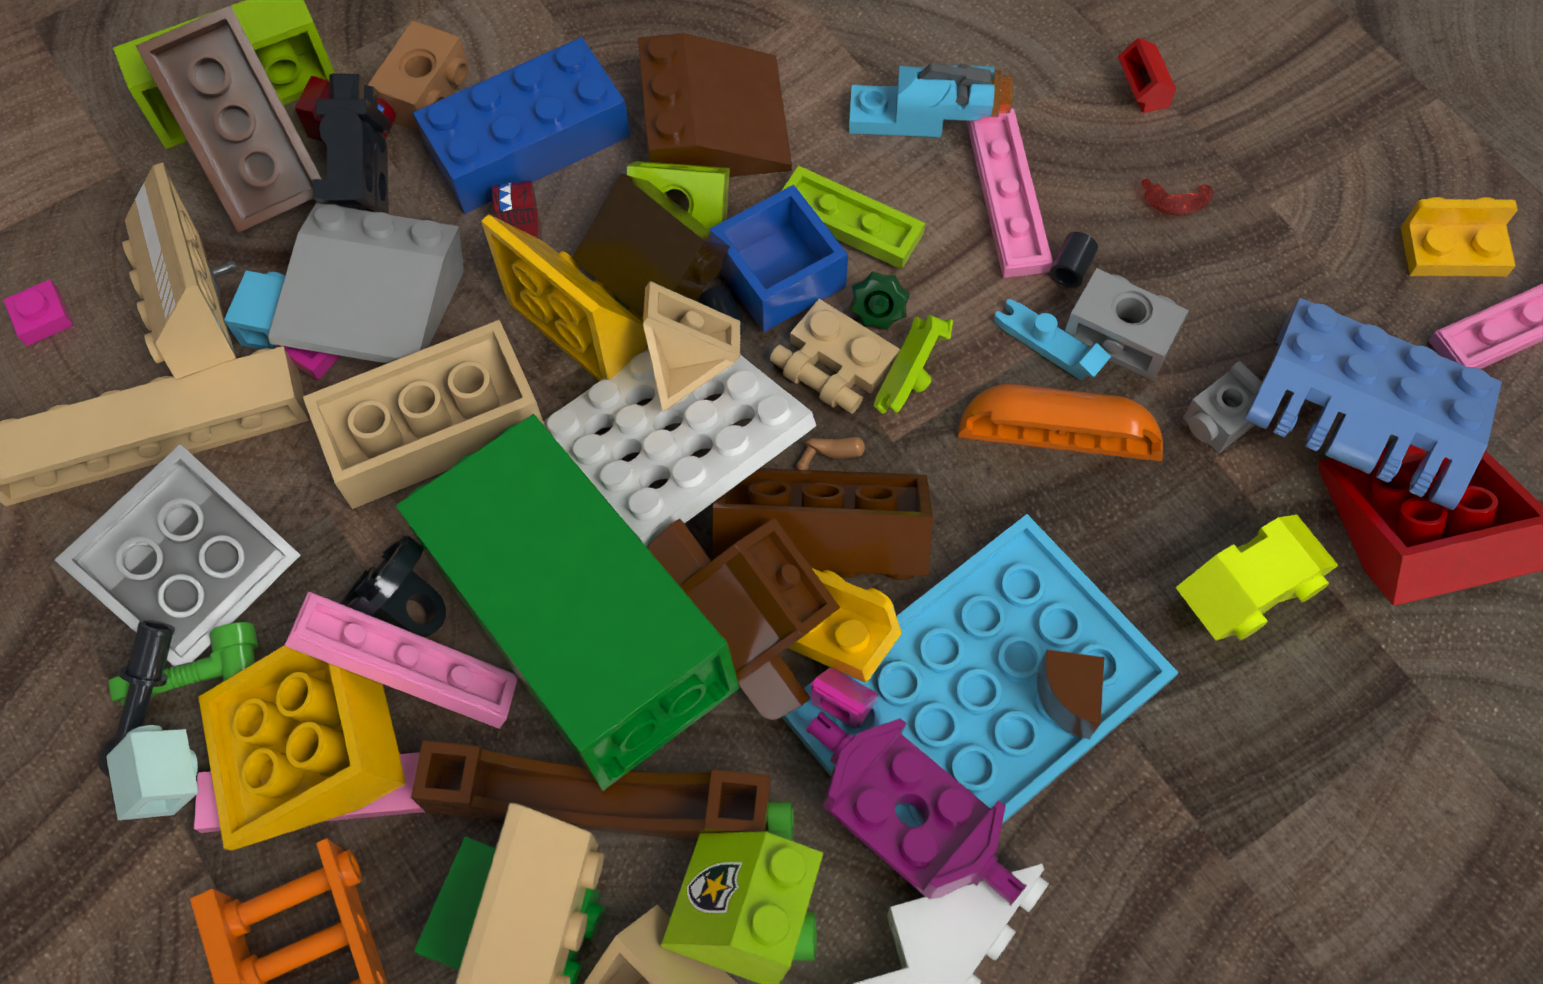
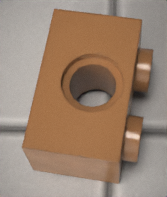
M411 21L368 83V86H373L378 90V97L386 101L396 112L395 124L419 132L413 112L451 96L456 87L464 83L468 75L469 63L461 38L425 24Z

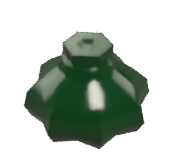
M872 271L864 280L852 285L853 299L849 309L860 317L864 327L878 326L888 330L895 321L907 317L906 304L910 297V292L900 284L895 274L883 275Z

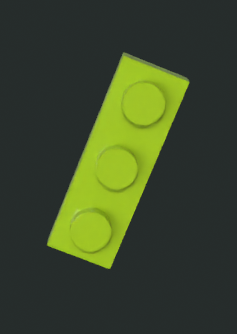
M799 165L782 189L784 190L795 185L837 240L900 269H903L924 235L925 222Z

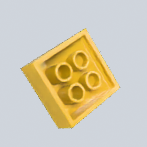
M489 214L481 220L508 304L599 382L603 379L610 380L629 364L636 355L648 348L643 318L631 308L627 310L615 300L613 293L597 279L592 282L581 273L580 267L568 253L561 251L558 254L544 241Z
M282 646L198 696L223 847L226 850L233 851L363 809L406 785L382 683Z

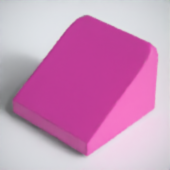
M829 668L817 676L811 686L812 704L854 729H860L878 697L875 691L833 668Z

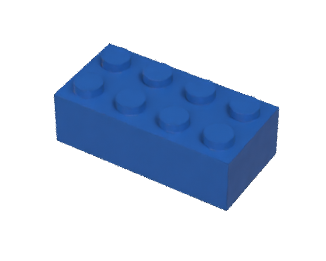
M582 37L413 112L424 146L464 214L493 201V185L529 180L534 182L631 137L625 100Z

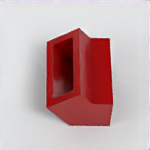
M1138 37L1117 56L1142 113L1170 108L1176 91L1173 80L1157 45ZM1147 69L1152 81L1146 87L1139 74V71Z

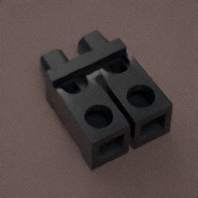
M329 74L330 99H316V114L322 118L319 128L320 135L327 145V179H313V199L327 205L334 204L345 208L389 214L388 147L382 133H390V118L378 109V90L373 86L364 85V78L361 75Z

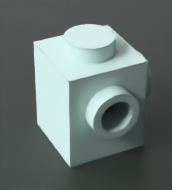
M158 725L138 727L129 731L126 737L106 756L118 820L174 815L199 793L196 781L197 757L189 747L186 729L162 730V727Z

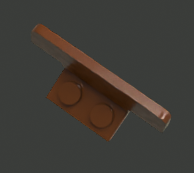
M775 517L736 542L713 561L707 556L681 518L671 523L650 543L648 549L728 643L739 686L757 711L766 719H779L801 707L810 699V696L779 654L836 612L840 606Z

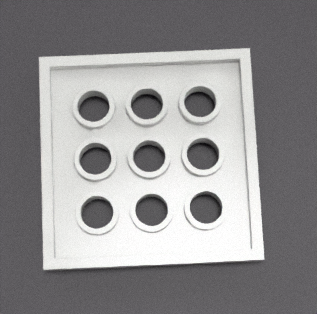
M648 348L636 355L629 364L610 380L603 379L596 383L589 390L543 421L545 428L647 548L671 523L681 518L685 524L816 427L812 411L741 355L733 365L665 412H662ZM722 394L715 401L704 400L708 396ZM644 399H652L644 406L637 405L638 402ZM742 419H752L749 424L743 427L733 425ZM681 423V425L673 431L663 430L666 426L670 424ZM612 427L604 435L599 436L595 434L600 429ZM700 449H711L701 458L691 456ZM630 453H639L635 459L629 462L621 460ZM669 479L664 486L658 489L648 488L651 483L657 480Z

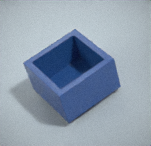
M795 185L710 228V231L730 246L722 259L721 275L763 333L813 306L818 299L824 300L846 287L848 254Z

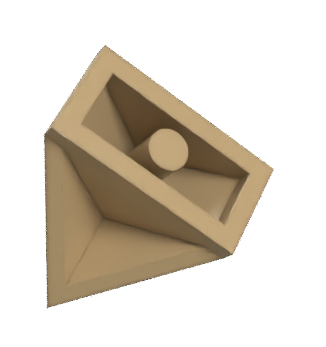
M651 281L645 287L643 327L662 412H665L739 359L740 321Z

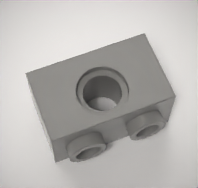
M1096 268L1071 312L1065 332L1088 347L1097 342L1111 356L1109 361L1154 381L1178 336L1189 310L1177 305L1168 297L1155 295L1131 284L1122 276L1109 274ZM1120 318L1128 319L1132 321L1134 324L1126 323Z

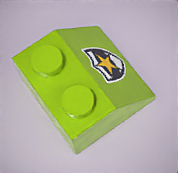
M769 832L700 833L660 947L759 984H780L791 967L823 852Z

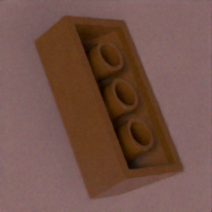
M759 468L714 501L712 561L736 542L775 517L810 567L818 571L829 570L845 578L856 577L862 573L885 574L887 577L896 580H907L914 576H929L933 513L927 475Z

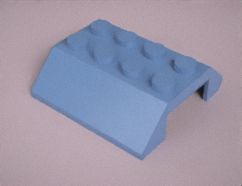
M1299 298L1289 309L1275 342L1279 345L1269 370L1250 403L1244 420L1266 429L1286 389L1292 391L1273 433L1285 438L1287 433L1291 432L1298 419L1297 415L1304 400L1311 401L1322 406L1323 409L1306 436L1305 447L1317 451L1324 442L1337 413L1341 412L1343 416L1330 438L1324 455L1367 474L1371 473L1392 434L1395 437L1378 468L1376 478L1385 482L1391 481L1398 473L1410 444L1423 449L1427 453L1423 457L1418 469L1414 472L1409 487V492L1420 497L1426 493L1444 457L1448 458L1429 493L1428 500L1453 510L1464 495L1488 446L1502 381L1490 377L1489 374L1481 369L1466 367L1444 358L1428 347L1416 346L1391 336L1377 326L1365 325L1338 314L1329 306L1314 304Z

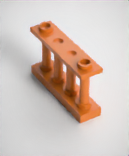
M326 838L316 843L324 867L241 903L239 899L234 900L233 897L212 888L190 898L214 984H267V981L346 945L350 946L360 977L347 984H388L355 886L362 882V874L353 852L350 849L344 851ZM328 890L332 891L341 922L261 958H258L255 954L250 955L244 935L250 932V925Z

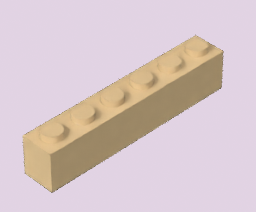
M284 346L274 349L265 348L257 350L249 356L230 360L179 379H175L174 376L158 377L147 384L122 391H107L93 399L71 405L63 404L51 407L46 412L20 419L0 421V502L6 507L160 463L179 444L185 447L191 454L310 421L303 399L304 392L299 370Z

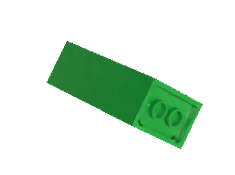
M534 414L518 424L509 426L498 438L475 453L462 457L454 467L430 483L417 487L406 499L395 505L418 543L424 548L423 551L602 791L740 689L728 643Z

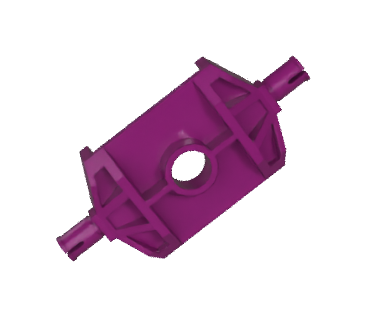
M820 712L817 718L815 717L806 731L811 733L830 751L834 752L830 760L834 767L824 797V809L928 899L943 897L971 882L977 886L981 880H984L1010 906L1015 902L1027 885L996 862L999 858L994 855L998 848L1006 807L1002 802L998 800L992 809L989 808L902 735L907 723L901 718L859 732L856 736L852 734L847 735L826 717L823 712ZM902 803L915 806L922 814L923 825L911 827L902 823L895 813V806Z

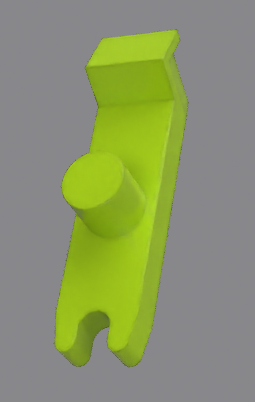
M928 315L927 320L919 317L914 318L911 330L875 399L874 407L881 414L886 413L889 407L895 413H898L906 402L911 390L915 393H920L930 385L932 378L923 367L935 343L951 339L952 319L941 320L933 315Z

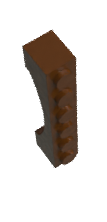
M423 740L411 798L426 813L505 821L510 803L581 829L697 841L700 833L767 832L771 781L770 775L712 769L711 772L702 773L629 771L602 791L585 767L502 754L482 749L477 745Z

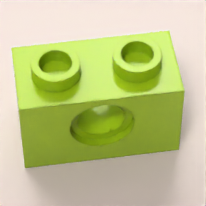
M634 161L627 166V175L651 182L665 195L671 189H678L684 192L689 200L687 212L709 230L727 220L730 168Z

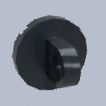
M408 534L406 536L402 535L382 552L383 555L381 557L384 560L376 568L373 566L368 571L365 570L339 603L369 616L374 615L379 620L424 638L429 637L441 628L446 618V607L442 597L433 587L412 571L420 559L424 548ZM408 600L416 601L424 608L426 612L425 624H418L409 617L407 612Z

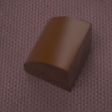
M1046 650L1038 666L1037 688L1045 711L1057 725L1081 738L1090 739L1101 724L1104 657Z

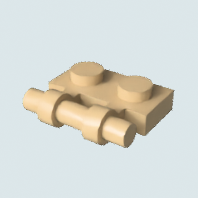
M818 299L790 333V343L799 348L800 351L793 353L784 346L778 345L770 356V362L783 369V376L795 384L801 381L820 393V400L829 406L835 407L839 405L853 414L860 406L863 397L851 390V387L855 384L871 394L890 371L900 349L826 302ZM819 361L837 372V374L829 376L814 365Z

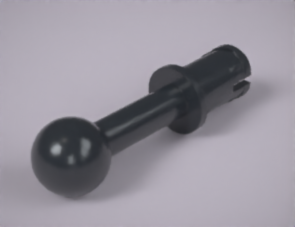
M145 620L138 624L130 660L126 667L121 668L119 674L123 680L130 682L116 737L108 740L101 747L98 754L99 768L108 778H110L106 756L126 737L129 731L143 726L153 687H161L167 684L168 676L163 672L175 633V627L170 624L154 620Z

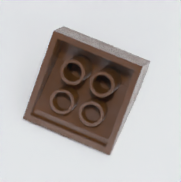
M686 33L637 37L650 162L730 168L729 177L792 171L776 55Z

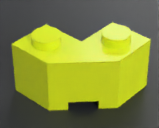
M1297 514L1276 518L1261 527L1258 531L1259 534L1250 542L1238 548L1234 544L1216 554L1175 587L1216 641L1236 635L1239 640H1243L1268 622L1263 614L1277 603L1296 597L1301 602H1305L1329 585L1324 576L1335 569L1338 564Z

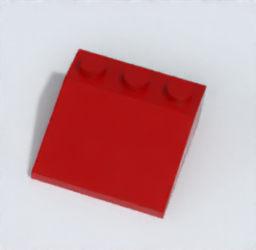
M1411 444L1402 460L1398 473L1389 482L1376 478V473L1389 445L1384 447L1375 467L1369 474L1333 458L1319 461L1318 470L1365 573L1393 606L1543 570V505L1486 450L1464 495L1453 510L1428 500L1429 493L1448 458L1444 457L1432 483L1422 497L1409 492L1410 480L1427 451Z

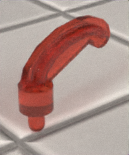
M1148 178L1141 181L1142 187L1146 190L1144 197L1159 211L1171 215L1190 214L1201 210L1213 198V190L1207 184L1201 185L1197 191L1198 193L1168 195L1159 183L1153 184Z

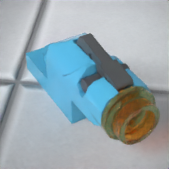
M934 63L929 64L927 67L899 66L898 87L852 85L849 134L941 137L943 120H979L983 117L998 118L999 113H1010L1013 75L1002 74L1001 69H994L993 66L940 65Z

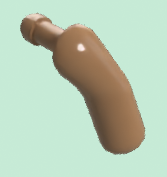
M859 437L840 439L811 438L803 443L806 450L801 459L797 461L795 469L808 470V465L815 453L832 459L862 456L865 450L864 442Z

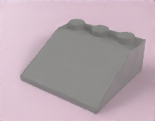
M316 203L297 234L268 335L270 344L386 364L428 348L464 273L459 226L437 223L431 220L393 216L382 212L375 213L345 208L334 204Z
M179 444L63 551L55 561L136 633L139 622L145 620L164 622L174 626L175 633L172 638L167 661L176 667L177 665L181 666V664L192 663L211 644L209 636L211 630L233 623L301 555L185 447Z

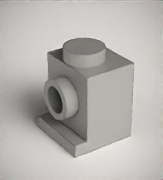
M1239 360L1231 367L1229 372L1192 399L1183 419L1188 423L1191 432L1196 438L1204 443H1208L1220 453L1255 426V424L1245 421L1244 418L1262 381Z

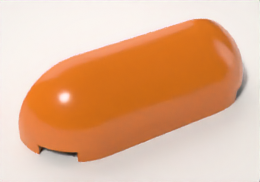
M1019 384L996 385L982 391L970 401L961 416L957 438L1162 461L1163 459L1162 433L1153 415L1138 402L1115 395Z

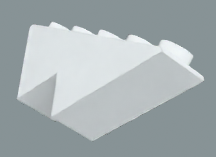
M1043 864L1011 872L1022 883L1027 885L1011 906L983 880L977 886L969 884L940 898L928 899L923 897L890 907L887 919L902 970L854 984H980L982 981L973 972L985 955L996 961L1012 939L1016 931L1007 925L1010 918L1019 906L1029 913L1049 883L1040 877L1044 871Z

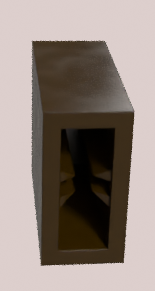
M620 174L572 259L643 318L645 287L650 281L697 301L707 283L711 282L720 272L722 259L730 246L651 182Z

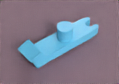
M1008 299L1005 305V310L1011 315H1005L1001 311L995 313L994 322L1002 330L1079 380H1083L1088 376L1091 378L1095 377L1111 358L1097 342L1088 347L1057 327V319L1052 314L1042 313L1038 315L1023 304L1012 299Z

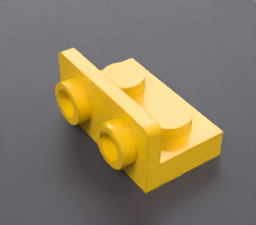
M1433 197L1417 201L1400 227L1409 275L1507 277L1516 266L1507 230L1508 222L1518 210L1516 201L1495 200L1489 197L1475 200Z
M813 569L840 608L788 648L867 683L902 634L894 605L884 593L877 589L868 588L865 590L845 582L843 578L832 571L823 570L821 572Z

